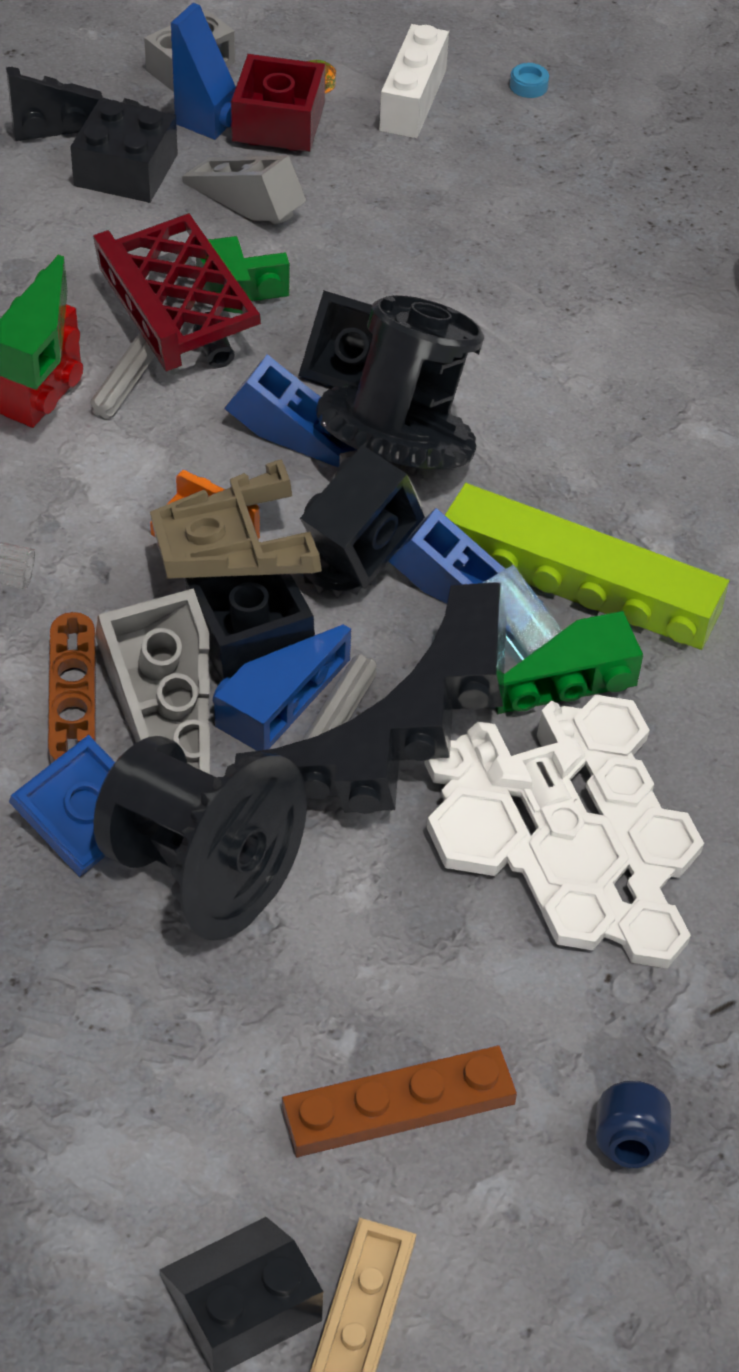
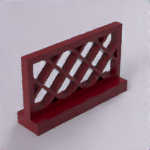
M190 213L116 240L109 230L93 235L99 269L166 372L182 366L180 354L261 324L260 313ZM187 231L189 234L185 243L168 240L170 236ZM140 247L150 249L146 257L128 253ZM161 251L179 254L175 262L157 259ZM189 256L207 260L203 268L185 264ZM150 271L167 274L163 282L146 279ZM178 276L196 279L192 288L174 285ZM206 282L224 285L221 293L202 290ZM167 296L184 299L181 308L162 304ZM195 302L214 305L209 314L191 310ZM224 307L243 311V314L233 318L220 316ZM184 322L202 325L201 330L185 336L180 332Z

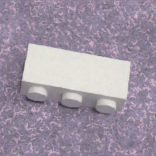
M411 24L381 91L379 131L418 138L446 72L449 31L436 29L430 25L420 26Z

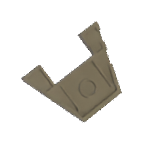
M282 459L265 464L267 473L250 480L245 473L231 478L230 488L208 496L207 492L202 490L150 511L167 579L299 574L322 571L320 556L311 532L259 542L247 506L292 496L290 479Z

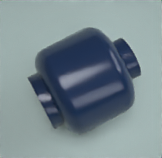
M623 1081L613 1084L606 1089L597 1104L595 1130L597 1146L605 1156L620 1166L627 1168H641L654 1163L664 1156L671 1143V1104L664 1092L654 1085L642 1081Z

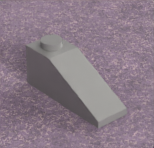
M289 155L209 157L181 176L184 184L252 221H270L271 224L282 223L294 215L293 210L306 202Z

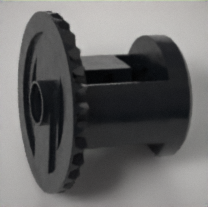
M392 295L378 299L372 304L367 321V327L373 334L360 383L357 386L345 384L343 387L335 386L331 390L325 391L322 397L319 398L316 407V416L319 422L329 433L357 450L361 445H364L389 462L424 469H452L468 464L473 459L477 447L475 443L476 437L471 432L469 425L463 424L460 417L453 416L450 409L467 355L471 352L479 355L484 341L483 332L477 323L468 316L434 301L402 295Z
M151 736L142 739L128 748L108 771L95 803L93 818L94 835L100 851L106 857L124 866L140 868L157 861L172 868L171 872L176 881L171 888V892L176 898L174 908L180 914L181 923L188 927L190 932L204 939L222 940L248 927L277 895L285 882L297 856L304 833L307 814L306 787L298 767L291 760L273 752L270 754L258 752L253 756H245L240 759L238 764L227 766L223 777H215L188 764L185 753L177 742L163 736Z

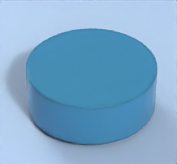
M522 63L512 69L510 88L515 94L525 98H536L547 92L549 73L541 65Z

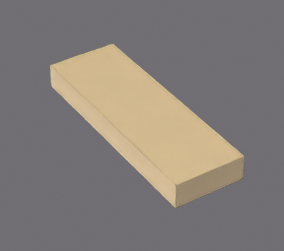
M359 1217L310 1372H377L416 1243L415 1233Z

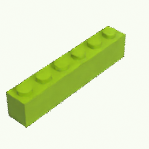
M465 483L445 514L448 519L520 582L605 614L624 611L629 624L671 638L678 643L687 644L702 650L722 612L729 579L474 485Z

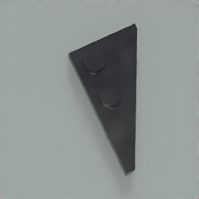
M6 67L15 141L79 133L99 99L111 100L104 98L101 91L73 83L63 84L57 79L44 76L43 80L21 75L19 68ZM127 98L120 102L137 107L150 108L149 106L141 105L138 101Z

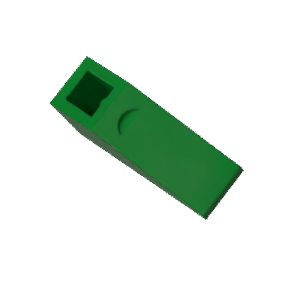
M58 254L45 269L39 271L34 282L21 296H17L13 300L10 308L0 318V376L35 390L38 389L61 362L68 293L64 256Z
M624 611L576 620L504 674L503 707H495L497 714L511 711H527L536 706L549 704L551 701L571 702L585 696L609 691L620 692L629 687L637 686L643 653Z

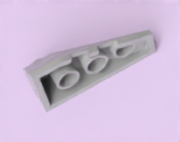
M194 588L98 614L95 637L111 684L135 742L137 743L151 736H163L177 742L183 749L188 764L210 774L209 631Z

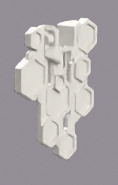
M594 695L582 709L568 706L560 707L559 704L551 701L541 711L536 736L541 747L513 756L510 755L495 724L477 722L467 731V734L460 736L456 741L451 740L450 758H435L424 761L433 783L446 785L441 791L444 801L427 820V830L444 867L496 876L508 863L512 871L523 873L557 945L594 950L605 937L622 944L631 963L668 969L688 945L691 935L676 906L667 903L661 888L671 877L680 878L701 854L704 842L688 813L661 808L653 793L654 782L642 760H636L633 756L647 741L650 731L633 700ZM584 765H586L591 775L585 787L599 814L587 813L571 782V779ZM511 796L521 797L537 829L531 836ZM627 869H629L632 875L627 882V886L634 898L632 904L623 902L614 886Z

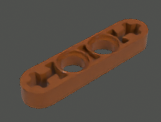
M77 612L64 613L58 616L52 622L50 628L48 733L50 763H53L68 751V739H77L78 743L87 735H90L96 742L95 628L93 621L88 616ZM69 634H78V650H69ZM70 668H79L86 672L82 679L73 682L66 681L60 677L63 671ZM68 707H80L86 711L82 718L75 721H67L59 716Z

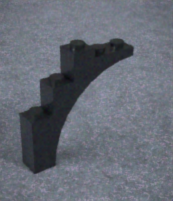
M500 582L450 586L445 616L432 645L413 671L385 698L352 720L318 736L274 749L236 753L234 764H238L240 759L245 756H253L258 752L267 754L273 752L291 760L298 767L304 779L306 794L309 799L316 800L339 796L344 813L358 812L370 814L376 811L395 810L399 760L426 761L435 758H450L453 709L477 710L487 707H503L506 610Z

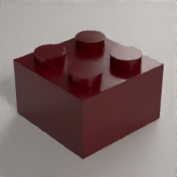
M247 54L231 100L232 141L248 143L250 145L280 147L292 151L302 150L310 152L325 104L326 64Z

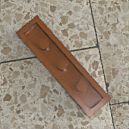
M500 1045L283 1096L282 1110L295 1155L298 1158L515 1105L517 1092Z

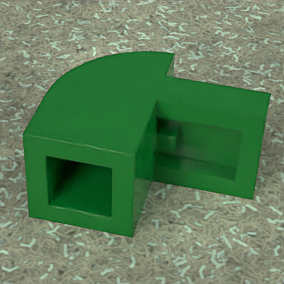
M237 236L208 240L251 301L289 296L290 263L286 252L244 258ZM196 258V267L203 268L207 260ZM206 282L202 290L221 293L224 285ZM226 307L223 309L227 312L243 314L242 310Z

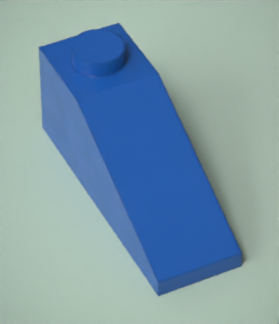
M192 3L171 22L176 125L216 140L228 127L232 126L231 100L236 86L201 6Z
M268 354L246 378L224 408L259 437L335 467L339 466L340 453L357 450L333 436L321 425L316 416V407L320 396Z
M437 508L421 521L389 560L395 568L420 590L446 604L451 585L500 582L506 610V634L514 638L522 633L543 604L537 596Z
M342 624L245 663L231 678L223 679L213 695L215 727L256 751L270 749L350 661L351 628Z

